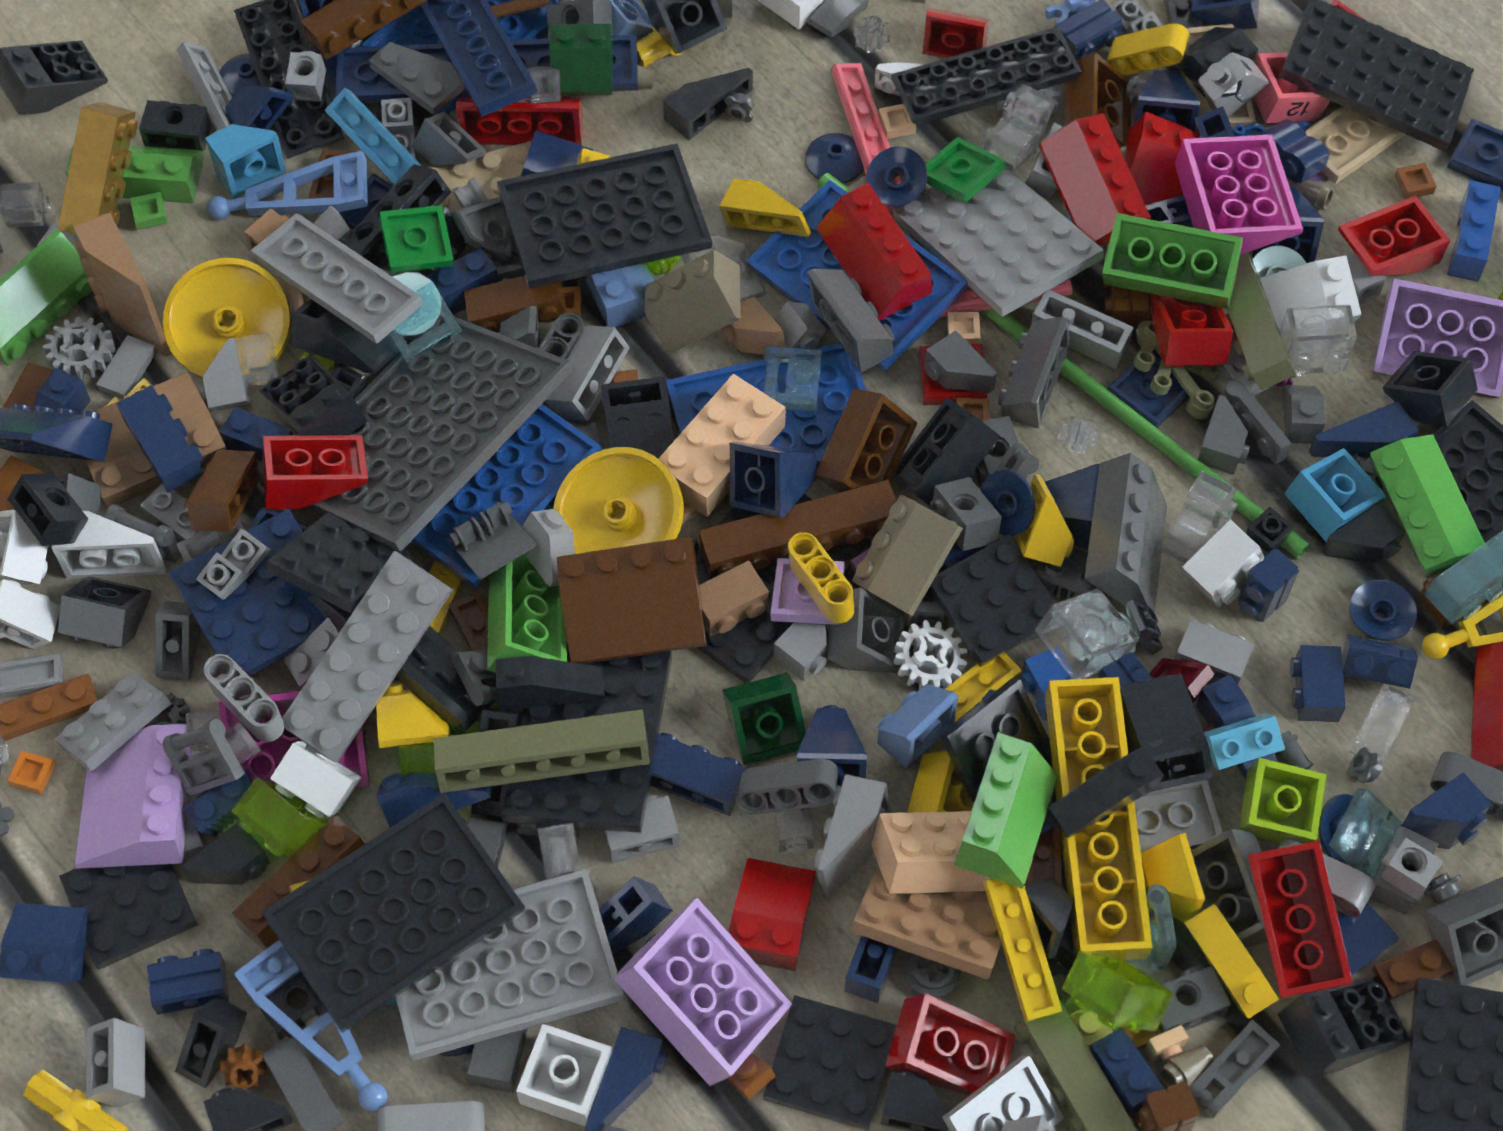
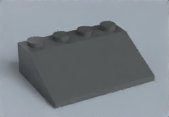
M1132 453L1101 462L1099 465L1084 579L1125 606H1127L1129 601L1135 600L1145 606H1150L1155 612L1167 504L1153 469Z

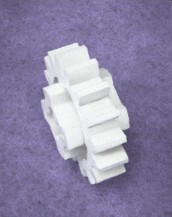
M924 620L921 629L913 623L908 632L903 631L899 637L900 642H897L894 648V652L897 654L893 664L902 665L898 671V676L908 675V686L916 682L919 684V690L925 684L937 688L942 685L945 689L952 684V681L961 677L962 673L960 671H964L967 662L963 660L967 654V649L959 648L962 639L960 637L953 639L951 636L953 632L952 627L943 631L941 630V622L938 621L933 628L930 627L927 620ZM911 645H913L914 648L912 651L914 652V655L910 658L909 648ZM948 656H951V667L948 669V661L946 659Z

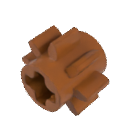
M247 1043L235 1049L229 1047L227 1049L228 1060L220 1061V1072L225 1074V1085L233 1084L235 1087L242 1089L253 1085L258 1087V1074L263 1075L267 1073L266 1062L261 1061L262 1050L257 1049L254 1051L247 1046Z

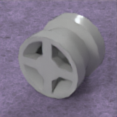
M474 177L468 180L466 186L462 188L456 187L452 190L462 209L488 201L484 191Z

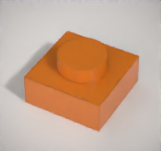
M21 750L7 781L12 787L43 795L56 764L53 759Z

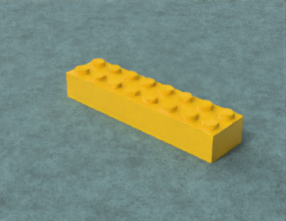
M1119 677L1049 681L1045 693V704L1053 770L1058 775L1055 783L1057 801L1113 762L1128 754ZM1132 802L1068 839L1060 828L1066 888L1068 894L1074 900L1069 914L1074 955L1083 962L1146 959L1153 948L1135 803Z

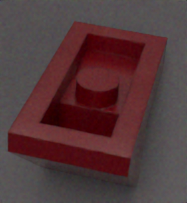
M1162 658L1149 673L1153 679L1178 673L1182 674L1192 703L1196 701L1201 690L1205 688L1207 682L1214 675L1208 664Z

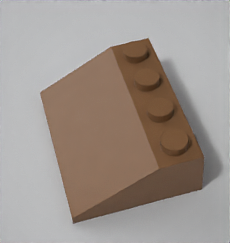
M110 212L74 226L73 228L78 240L73 241V245L81 259V265L88 277V283L95 295L94 298L101 313L107 311L114 324L136 338L155 345L157 351L165 357L171 355L147 284Z
M188 372L153 386L158 396L164 393L173 409L170 415L173 420L179 418L188 433V436L184 437L189 445L195 443L204 459L199 462L201 468L206 467L207 463L211 462L217 450H226L220 433ZM119 401L94 411L101 414L100 420L113 424L105 462L85 460L94 482L101 485L100 495L107 509L112 504L119 505L154 490L162 484L122 419L116 404Z

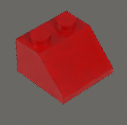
M930 8L926 13L922 54L949 58L984 48L987 40L989 19L951 12L949 10Z

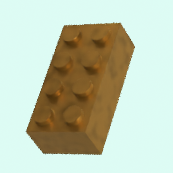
M103 102L81 107L58 230L76 234L74 226L110 212L116 225H118L120 211H117L118 200L123 197L126 188V182L123 181L124 170L129 167L132 158V151L129 150L130 140L135 137L138 128V121L135 120L136 111Z

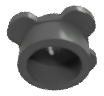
M1139 72L1138 76H1135L1134 79L1131 78L1128 82L1126 96L1130 97L1129 105L1133 106L1135 101L1138 102V97L1149 80L1143 78L1142 72Z
M735 93L725 98L724 101L727 104L725 113L737 121H752L751 111L754 103L750 97L742 93Z
M1367 747L1361 748L1351 760L1347 772L1348 776L1351 778L1357 777L1360 783H1370L1377 779L1383 767L1380 754L1377 752L1370 753V749Z
M1447 872L1430 881L1431 888L1425 890L1424 895L1431 894L1436 903L1443 901L1461 891L1457 881L1462 877L1460 874L1450 877Z

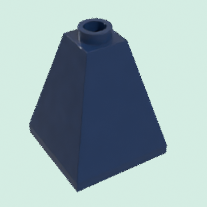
M1155 70L1138 97L1134 125L1145 112H1148L1195 131L1196 121L1194 118L1198 117L1200 101L1179 72Z
M1295 186L1289 187L1303 227L1302 233L1253 250L1252 259L1265 248L1284 246L1299 253L1306 263L1315 261L1324 218Z
M736 441L729 442L731 507L782 518L786 516L816 480L815 473L818 466L816 453Z
M1094 464L1045 481L1072 535L1074 545L1087 550L1089 548L1100 464Z
M827 705L823 708H817L797 751V762L812 759L832 761L838 768L837 786H842L845 774L866 779L867 754L845 708Z

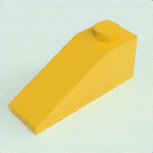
M734 178L719 205L730 227L774 233L778 231L783 234L809 237L811 233L803 213L759 181Z
M1212 904L1184 922L1242 1015L1249 1019L1279 1000L1260 968L1215 904Z

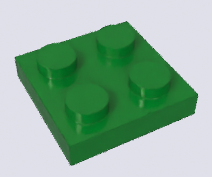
M957 137L925 164L928 174L926 184L966 203L1005 170L1004 159Z
M442 205L382 211L379 213L390 273L453 266L454 259Z

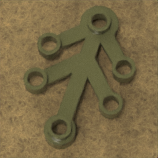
M1151 320L1142 321L1136 329V339L1141 345V349L1137 353L1133 364L1138 370L1143 372L1150 371L1155 362V356L1152 354L1153 350H1156L1160 355L1154 323ZM1161 357L1157 374L1150 383L1151 390L1158 395L1167 394L1172 385L1170 373L1172 372L1190 397L1186 405L1188 413L1196 419H1207L1215 407L1214 397L1210 392L1200 390L1187 371L1200 375L1207 381L1214 382L1222 372L1221 365L1217 364L1213 367L1202 365L1172 367L1165 365Z

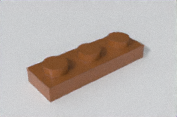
M89 673L0 704L1 742L86 713L91 705L98 701Z

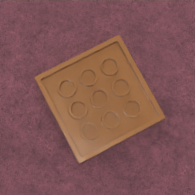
M879 865L876 868L851 928L853 933L989 980L1001 947V940L986 891L889 894Z

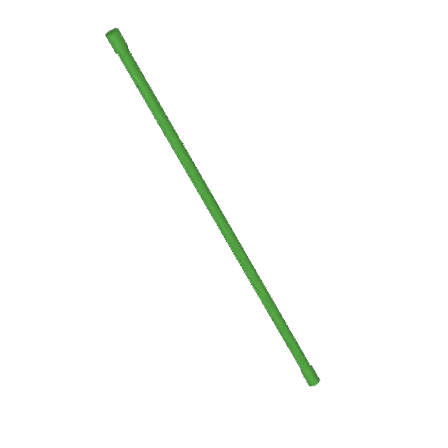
M830 173L824 174L817 184V187L821 189L831 180L847 193L850 192L848 187ZM994 309L980 311L1019 342L1023 332H1029L1027 327L1010 314L1002 317ZM1065 357L1060 374L1251 522H1254L1264 512L1258 505ZM1292 531L1281 547L1299 559L1306 552L1310 543Z

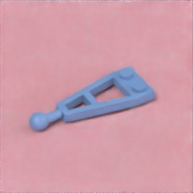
M363 151L328 158L245 189V197L231 200L221 196L212 197L207 202L206 212L213 220L220 221L226 219L230 212L244 209L247 210L250 216L264 215L269 209L281 215L322 213L330 206H333L338 212L368 206L366 156ZM334 173V198L297 199L296 186ZM284 191V200L259 201Z
M279 940L234 973L236 979L260 1009L336 1076L341 1077L343 1074H347L359 1090L358 1101L363 1109L369 1112H376L385 1106L388 1098L387 1091L380 1083L371 1082L359 1067L358 1063L363 1060V1057L349 1029L341 1033L329 1013L326 1012L302 1030L266 998L300 972ZM333 1023L349 1053L340 1062L313 1040L315 1036Z

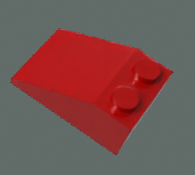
M1145 112L1129 130L1125 161L1145 205L1184 195L1175 167L1176 158L1183 139L1200 137V133Z
M1416 196L1342 224L1337 229L1372 276L1415 274L1435 266L1441 262L1450 243V239Z
M1149 293L1157 346L1165 365L1172 367H1183L1185 365L1213 367L1217 364H1228L1233 330L1221 307Z
M362 435L263 436L262 475L266 509H301L368 484Z
M747 858L728 933L756 964L796 971L816 871Z
M926 993L904 999L885 1067L898 1073L899 1071L914 1072L920 1076V1079L927 1080L930 1085L970 1096L1008 1066L1016 1034Z

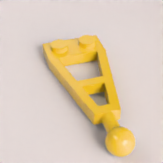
M1503 594L1458 622L1460 630L1445 636L1440 633L1427 635L1422 642L1423 653L1430 659L1438 660L1447 655L1449 648L1464 642L1470 648L1503 641V632L1479 636L1475 624L1497 610L1503 621Z

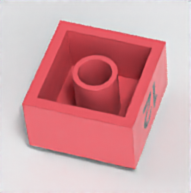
M1288 52L1258 53L1254 63L1270 83L1253 97L1265 123H1280L1285 119L1293 122L1319 121L1330 100L1279 77Z

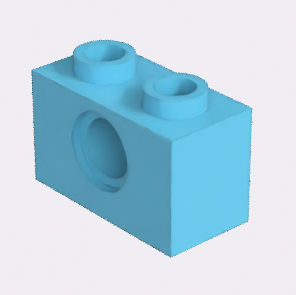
M1269 714L1258 715L1204 732L1208 743L1211 767L1218 770L1285 750L1276 716Z

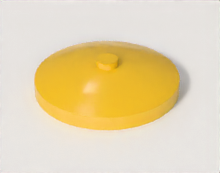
M217 258L203 262L190 269L176 282L170 291L163 312V330L171 352L183 367L199 378H202L226 341L231 338H235L240 342L247 380L259 376L268 370L283 353L288 343L292 326L290 304L278 281L261 266L238 258Z
M614 447L588 456L569 472L557 492L553 509H556L562 515L566 524L573 531L575 554L676 539L683 521L684 504L682 492L676 478L658 458L640 449Z

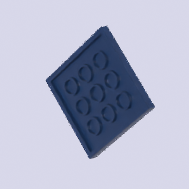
M289 509L246 531L271 549V551L249 577L224 600L197 581L196 578L217 552L221 555L233 538L169 571L174 584L215 654L229 656L248 676L293 653L328 618L308 600L311 593L267 572V560L303 533Z

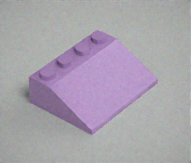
M1393 279L1389 282L1383 308L1373 372L1392 376L1413 351L1471 358L1478 388L1475 393L1500 398L1503 387V300Z
M186 724L151 725L143 728L92 772L89 769L86 770L75 860L76 869L183 863L187 814L183 808L188 804L189 794L166 755L162 742L168 735L174 733L181 735L189 732ZM193 745L185 748L188 757L193 755Z
M698 898L690 902L642 947L613 978L709 1086L731 1077L792 1005Z

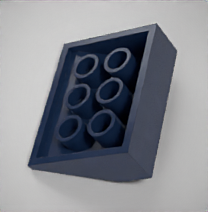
M12 404L11 409L0 408V449L14 453L105 462L113 424L100 420L101 414L81 410L80 415H77L76 411L64 408H57V412L54 413L53 409L42 406H34V411H31V407L20 404Z

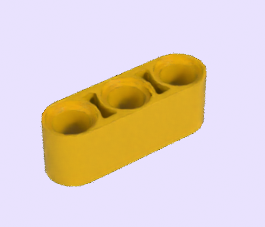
M1172 23L1118 36L1113 40L1107 62L1124 76L1180 63L1190 33L1184 26Z
M795 534L788 542L789 562L792 572L830 622L841 624L849 621L854 615L853 589L850 583L812 534Z

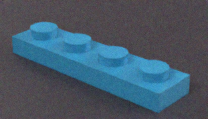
M344 88L326 108L325 111L394 184L399 181L413 164L421 166L350 90Z

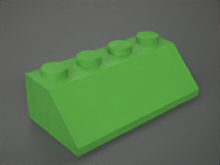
M129 145V150L132 151V158L129 167L124 170L123 181L126 182V188L122 198L130 199L161 192L163 201L194 204L205 156L204 151ZM73 147L71 148V152H70V156H69V160H68V164H67V168H66V172H65L67 177H68V172H69V167H70V161H71V156H72Z
M1117 213L1102 271L1103 282L1106 285L1229 309L1243 237Z
M58 229L52 232L0 279V361L7 366L15 359L21 357L34 341L44 336L58 319L67 315L71 307L92 291L75 247Z
M1433 434L1400 439L1370 453L1372 464L1426 578L1454 567L1461 561H1468L1488 552L1485 542Z
M525 554L489 574L487 670L495 673V659L535 656L567 662V634L559 586L549 587Z
M999 732L997 733L954 866L1021 889L1025 885L1058 776L1032 743Z

